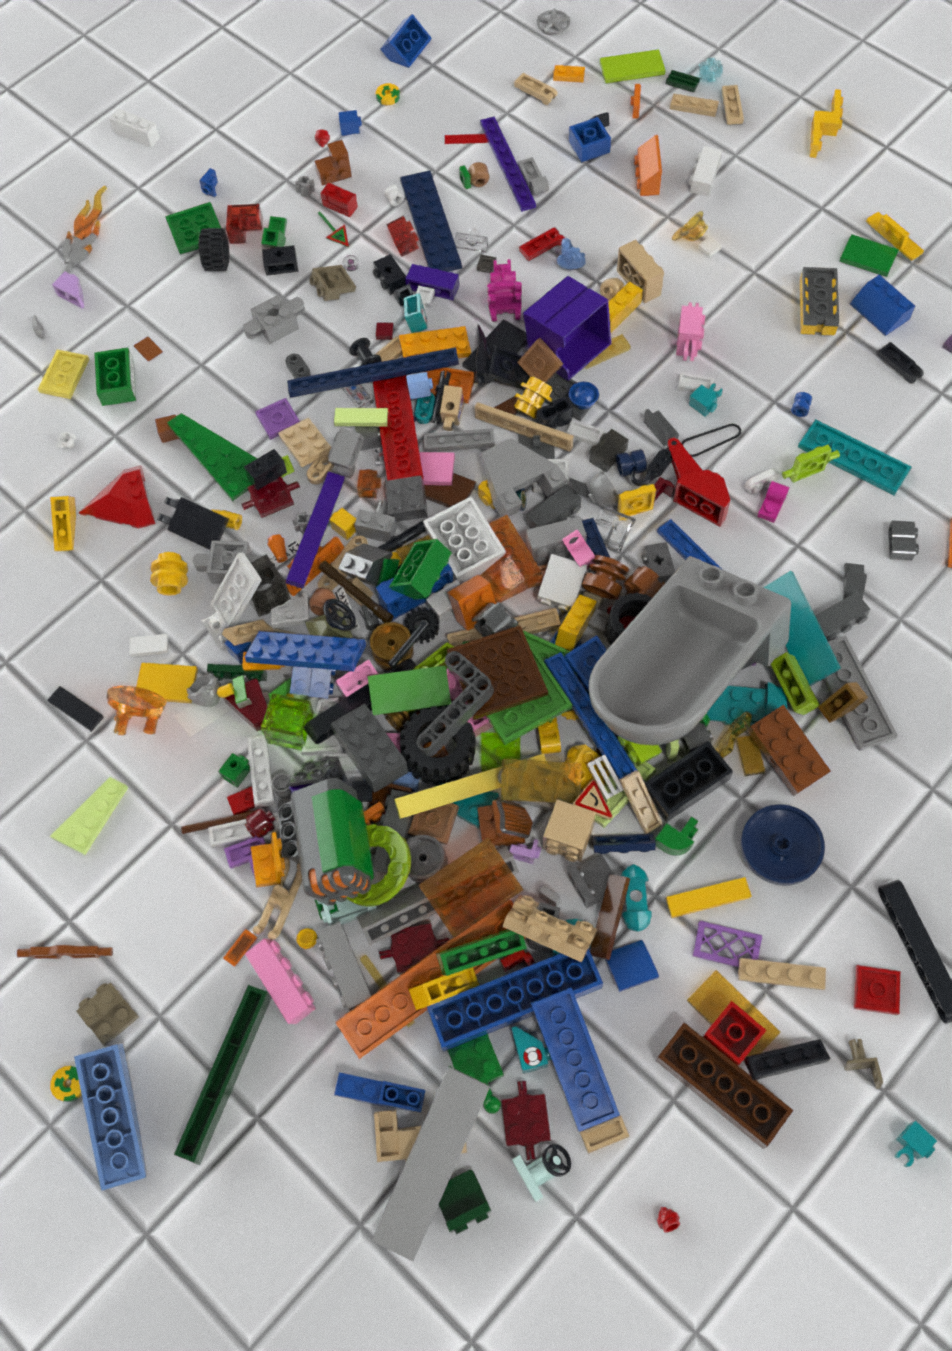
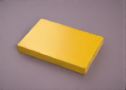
M141 663L134 698L136 700L192 703V700L187 697V688H190L196 681L198 668L197 666Z

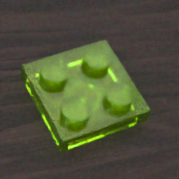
M481 733V772L521 760L520 737L504 746L497 733Z

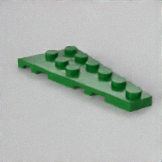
M182 413L167 422L169 428L232 502L248 491L247 487L252 486L247 478L244 466L258 458Z

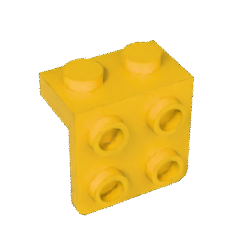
M586 744L571 747L567 752L565 762L558 768L565 770L562 783L572 782L583 791L591 780H595L586 764L601 756ZM600 761L603 769L609 777L610 774L607 768L605 767L603 761ZM593 765L601 782L603 783V785H605V780L601 775L597 765Z

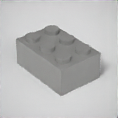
M580 517L526 530V549L532 567L546 565L551 554L566 559L573 557L562 539L575 530H579L586 542L587 535ZM573 537L569 543H575L578 537Z

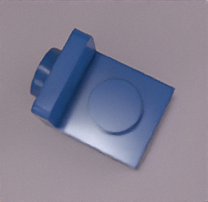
M209 168L199 182L202 192L215 198L217 195L215 186L218 183L215 170Z

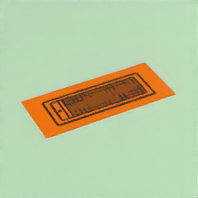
M245 929L223 959L235 967L257 937Z

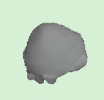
M213 673L205 674L198 678L190 688H187V697L197 705L213 707L220 700V697L217 695V689L221 687L218 678L214 677Z

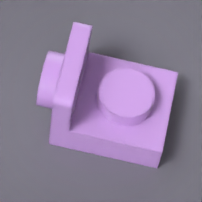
M534 839L532 849H528L523 844H517V846L512 844L510 852L514 859L533 864L535 858L539 859L541 847H539V840Z

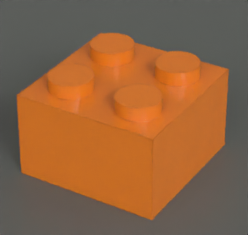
M479 574L447 592L457 622L467 631L475 627L474 625L477 623L476 621L473 622V618L488 603L496 604L490 583Z

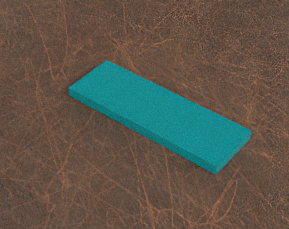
M816 419L798 444V448L806 452H810L819 446L829 445L832 449L831 452L838 450L840 456L828 463L895 496L912 466Z
M788 571L763 587L791 601L789 639L785 646L789 654L795 656L809 685L812 686L840 670L841 667L794 573Z

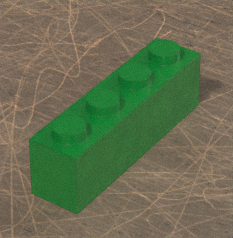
M507 929L436 953L442 974L448 976L527 949L522 935Z

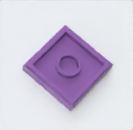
M287 398L255 411L270 440L278 437L279 432L300 422Z

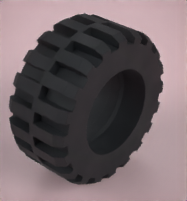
M431 706L430 710H426V708L421 709L418 715L414 713L410 716V721L405 722L404 730L400 734L401 755L407 762L408 772L412 771L414 778L419 779L421 777L422 782L426 784L429 781H432L433 785H439V782L448 783L453 778L458 780L461 778V773L466 774L468 772L469 765H472L474 761L476 738L471 723L467 722L452 737L457 746L451 754L440 758L427 757L418 748L417 738L447 708L445 706H442V709ZM459 713L454 714L451 719L458 718ZM440 728L437 733H443L446 728Z

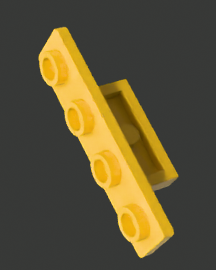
M876 212L867 218L866 222L911 261L923 254L924 250L909 238L910 233L887 214L883 216L880 212Z

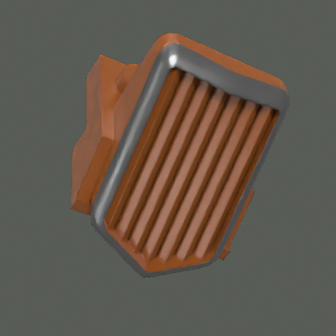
M493 800L492 805L478 808L482 845L484 848L500 845L507 847L512 844L526 843L525 839L530 836L533 821L525 807L512 802Z

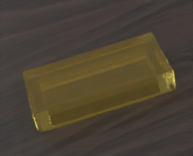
M751 736L736 738L744 776L764 774L765 768L760 749Z

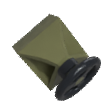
M328 599L323 605L324 615L305 622L309 635L353 638L350 630L355 627L356 618L353 611L344 602L337 599ZM335 605L341 607V608L344 609L346 612L341 611V609H340V608L338 609ZM345 618L350 619L349 625H347Z

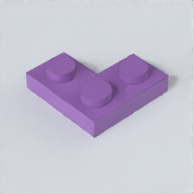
M254 837L224 848L230 869L250 862L254 875L251 846L265 845L264 837Z

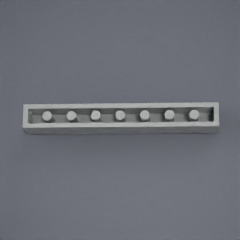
M503 846L357 917V920L370 946L519 873L513 855L506 846Z

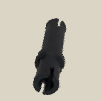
M445 371L440 372L439 384L436 386L437 394L431 418L432 423H435L436 417H438L437 424L442 423L440 410L444 386L449 385L451 373L448 371L446 378H444Z
M424 520L400 535L391 537V540L378 548L388 552L401 549L404 544L426 532Z

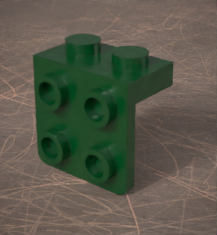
M468 1170L450 1179L438 1204L449 1232L455 1231L456 1235L469 1229L467 1225L473 1221H476L477 1224L489 1218L488 1214L492 1212L473 1170Z

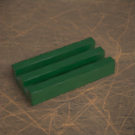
M671 70L666 79L667 85L690 92H695L700 83L699 77Z

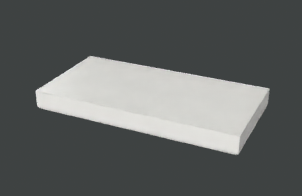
M243 552L236 555L210 603L214 612L218 611L228 627L236 626L262 580Z

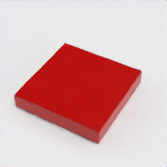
M857 965L855 972L854 1009L898 1016L900 1014L901 971Z

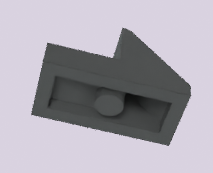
M845 563L843 599L855 592L863 599L867 574L864 573V565Z

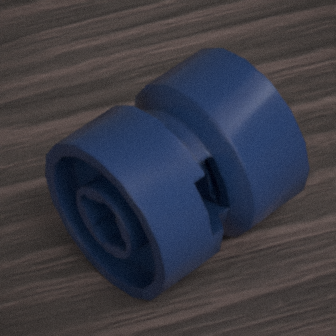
M642 449L631 451L630 454L626 452L616 455L617 468L621 477L630 476L632 471H635L636 474L647 471L646 457Z

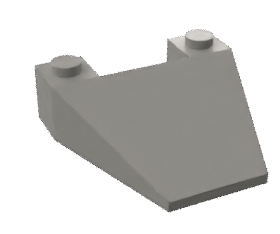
M512 438L481 452L493 505L503 520L518 513L522 505L516 491L538 481L547 497H550L565 486L568 481L558 465Z

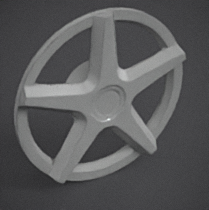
M554 8L538 15L537 26L546 34H560L570 26V16ZM552 13L551 17H544L545 15ZM557 14H561L564 17L557 18ZM540 20L547 22L543 29L540 26ZM567 21V26L563 29L559 23ZM547 29H558L559 31L549 32Z

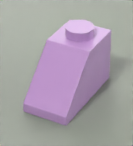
M64 271L52 286L57 296L83 309L84 299L79 279L74 274Z

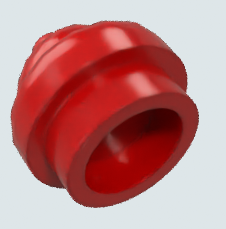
M320 129L316 131L314 138L319 146L324 147L330 140V135L327 130Z
M661 1207L657 1224L665 1233H669L680 1226V1217L674 1210Z

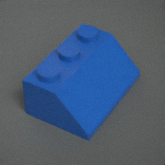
M411 14L399 24L380 50L389 61L409 68L432 38L415 16Z
M880 274L868 281L850 303L855 310L885 336L909 321L915 308L911 301Z

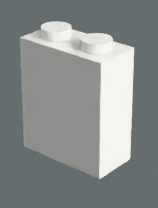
M551 554L537 595V600H540L539 603L546 606L552 604L558 606L557 609L568 612L577 599L587 565L579 567L575 561Z

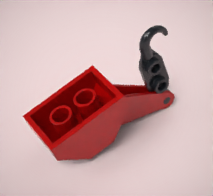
M670 438L668 440L667 449H662L656 454L648 465L647 474L643 480H637L634 476L635 471H632L630 475L631 481L637 486H643L660 477L670 463H672L677 478L673 502L719 527L726 520L731 499L724 478L710 470H702L679 439Z

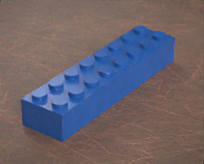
M589 949L582 962L561 953L427 1006L442 1050L445 1052L478 1037L535 1016L530 1004L570 987L573 989L577 999L602 989L603 981Z

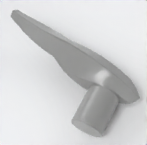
M34 315L32 319L33 331L37 337L44 339V328L37 320L36 315Z

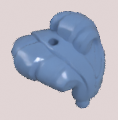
M564 238L561 242L562 255H559L557 258L558 265L567 270L583 267L586 264L585 253H581L580 248L573 247L570 239Z

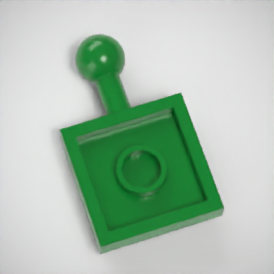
M488 1034L448 1050L454 1069L487 1084L504 1077ZM489 1088L483 1102V1107L487 1113L495 1114L499 1111L501 1103L496 1096H493Z

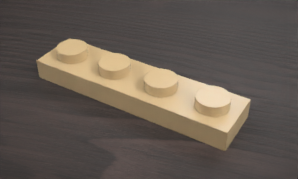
M740 958L738 981L825 990L826 968Z

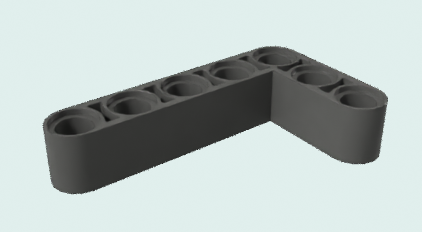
M456 651L447 654L445 663L449 671L467 688L417 738L418 748L427 757L435 755L494 694V688L490 679ZM460 661L459 664L452 666L453 662ZM468 673H474L472 677L465 678ZM482 685H488L485 690H479ZM474 699L473 703L465 704L467 700ZM454 714H460L458 718L451 719ZM440 728H446L443 733H437ZM432 742L428 748H423L425 743Z

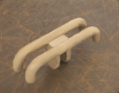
M284 857L285 876L281 877V884L274 885L260 921L252 930L254 934H261L269 921L273 909L281 910L273 930L268 933L270 940H275L280 935L302 883L300 864H297L296 876L289 893L283 888L290 869V860Z

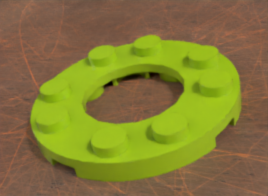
M376 824L366 826L370 848L381 847L388 852L390 857L388 873L380 882L371 885L369 892L366 894L358 893V896L355 898L347 897V900L365 907L377 906L392 899L404 886L411 867L410 849L405 839L394 829L388 826H377Z

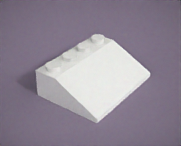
M472 496L423 521L429 538L438 539L452 552L448 563L452 568L454 580H457L460 585L478 574L481 575L506 554L505 549Z

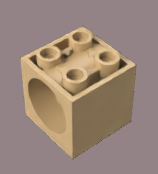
M557 799L543 836V849L551 855L559 854L565 856V859L571 862H582L594 828L596 812Z

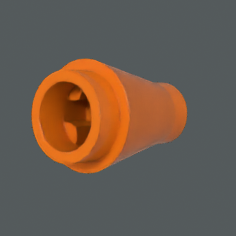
M280 534L270 536L267 543L278 563L285 562L288 559L285 539Z

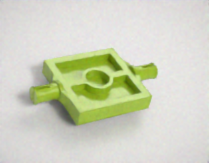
M829 445L816 447L808 453H801L795 458L793 467L782 472V477L784 479L789 477L794 483L825 470L828 462L839 458L840 453L838 450L831 452L832 449Z

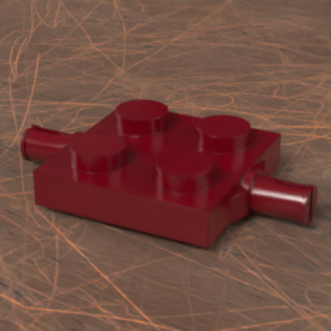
M279 477L258 491L253 485L247 488L251 500L241 503L242 508L246 510L254 506L258 510L260 517L264 518L293 506L294 501L290 491L300 488L298 481L287 485L282 477Z
M431 923L405 928L391 935V949L379 951L380 960L393 957L396 962L397 973H404L449 941V937L436 940Z
M519 1081L517 1082L519 1095L511 1099L501 1100L506 1144L508 1147L516 1145L525 1147L526 1160H535L534 1145L540 1142L551 1141L546 1095L527 1094L526 1081H522V1083Z

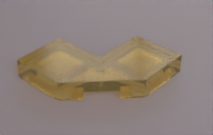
M748 711L732 722L718 742L716 751L722 758L733 751L736 738L749 729L752 714Z

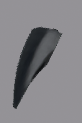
M477 324L474 383H478L479 387H483L485 383L492 382L495 379L487 376L491 351L480 325Z

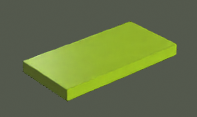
M659 49L600 58V66L605 84L665 75L666 72Z

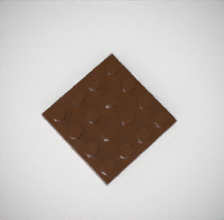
M521 625L447 649V654L453 651L462 654L484 673L493 685L494 694L472 716L473 720L548 695L547 687ZM460 661L453 662L452 666L459 664ZM468 673L465 678L472 677L474 673ZM458 680L463 692L467 687ZM482 685L479 690H485L488 685ZM474 699L467 700V705L473 703Z

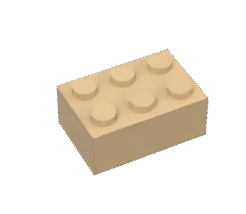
M636 239L619 247L617 272L626 283L630 281L643 290L642 302L645 304L661 296L664 277L662 267L657 265L653 257L645 251L643 245L639 244Z

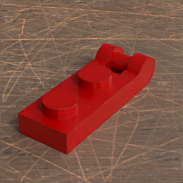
M554 227L519 246V251L530 261L557 245L561 246V242L565 237L559 234L558 229Z

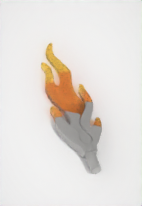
M106 186L100 188L95 194L91 213L87 216L91 206L89 200H86V205L75 218L73 243L71 232H67L66 239L62 245L65 259L63 272L65 271L70 274L71 269L75 268L92 251L91 244L99 235L100 221L95 223L93 231L92 227L102 213L101 196L107 189Z

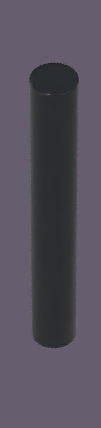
M423 621L389 661L388 665L391 668H395L428 628L429 624L426 621Z

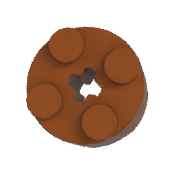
M639 566L626 579L623 585L627 591L625 595L640 593L653 598L665 583L664 581L662 583L659 582L658 578L660 576L646 566Z

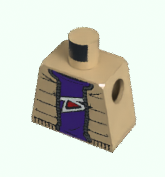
M444 386L440 415L442 423H444L443 429L446 431H453L454 425H460L465 403L462 387Z

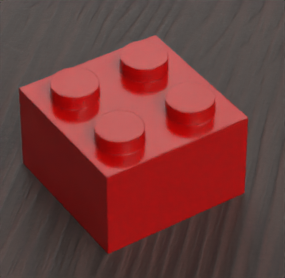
M731 1001L706 1031L703 1038L739 1066L767 1030Z

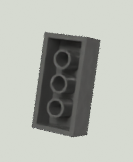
M365 704L331 723L333 735L374 793L408 773L406 760Z

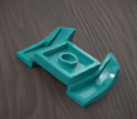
M770 682L765 684V689L728 686L708 710L707 715L710 721L721 722L724 725L750 727L782 705L787 709V696L782 687H777Z

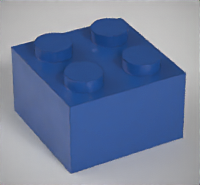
M598 117L569 126V143L581 162L610 153L611 137Z

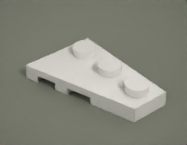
M339 697L319 699L314 717L340 702ZM307 734V740L301 753L302 756L341 753V745L334 735L320 744H315Z

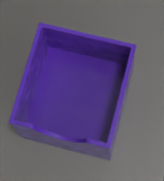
M570 276L565 277L523 312L528 349L537 339L541 338L562 361L563 365L556 373L567 381L612 344L608 299L592 289H588L587 286Z

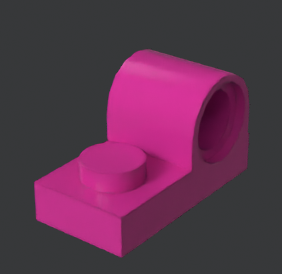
M772 481L757 517L775 523L790 487Z

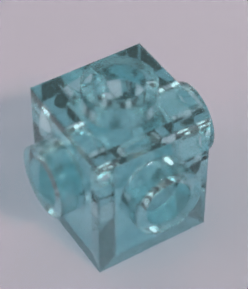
M707 58V61L699 63L700 80L707 79V82H714L716 78L721 77V74H723L721 60Z

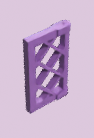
M700 920L698 922L693 957L739 968L738 958L746 953H749L751 959L758 960L762 935ZM704 929L716 930L717 933L706 938ZM721 933L733 934L738 938L727 943ZM719 935L725 946L715 951L709 940ZM742 938L754 939V946L748 948ZM740 940L746 951L736 956L730 945ZM707 943L713 953L701 952V945ZM728 948L734 958L722 957L717 953Z

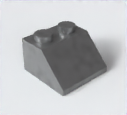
M363 543L345 553L338 569L351 578L357 577L360 581L377 587L383 560L391 559L393 554Z

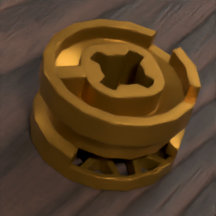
M406 711L383 714L384 716L387 715L385 719L398 732L404 730L406 721H410V715Z

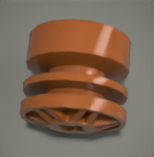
M595 555V558L591 560L592 563L589 564V569L595 574L586 573L581 586L585 590L606 599L618 600L622 586L617 582L626 581L624 575H628L629 568L613 558Z

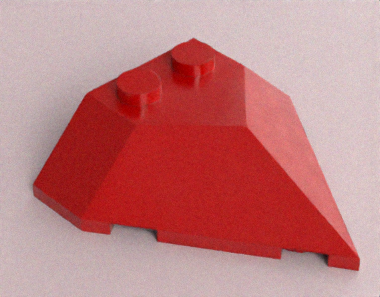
M139 465L123 470L79 514L95 516L96 519L121 525L122 523L131 525L137 529L156 524L144 485L145 477L142 466Z

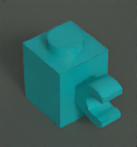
M715 383L709 389L701 384L690 395L689 406L706 417L717 408V398L722 395L723 389L714 391L716 388Z
M915 1120L909 1123L896 1140L903 1148L898 1150L894 1157L897 1159L902 1154L906 1155L908 1160L904 1166L907 1168L914 1163V1157L917 1160L923 1157L929 1158L935 1151L933 1146L937 1140Z

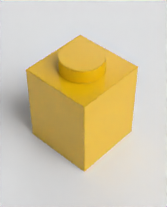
M343 508L332 514L329 520L331 528L346 540L356 533L355 522L357 518Z

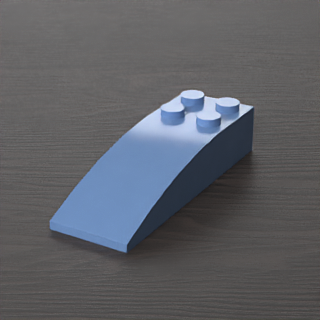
M116 1044L74 1056L101 1191L146 1178L139 1122L123 1044Z

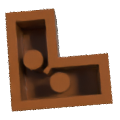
M343 140L327 144L329 157L314 161L322 186L352 177L349 155Z

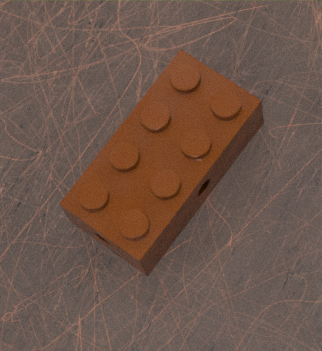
M784 705L750 726L747 730L793 796L831 772Z

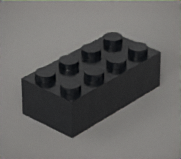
M707 741L645 782V786L658 813L667 823L731 779L733 770L712 744Z

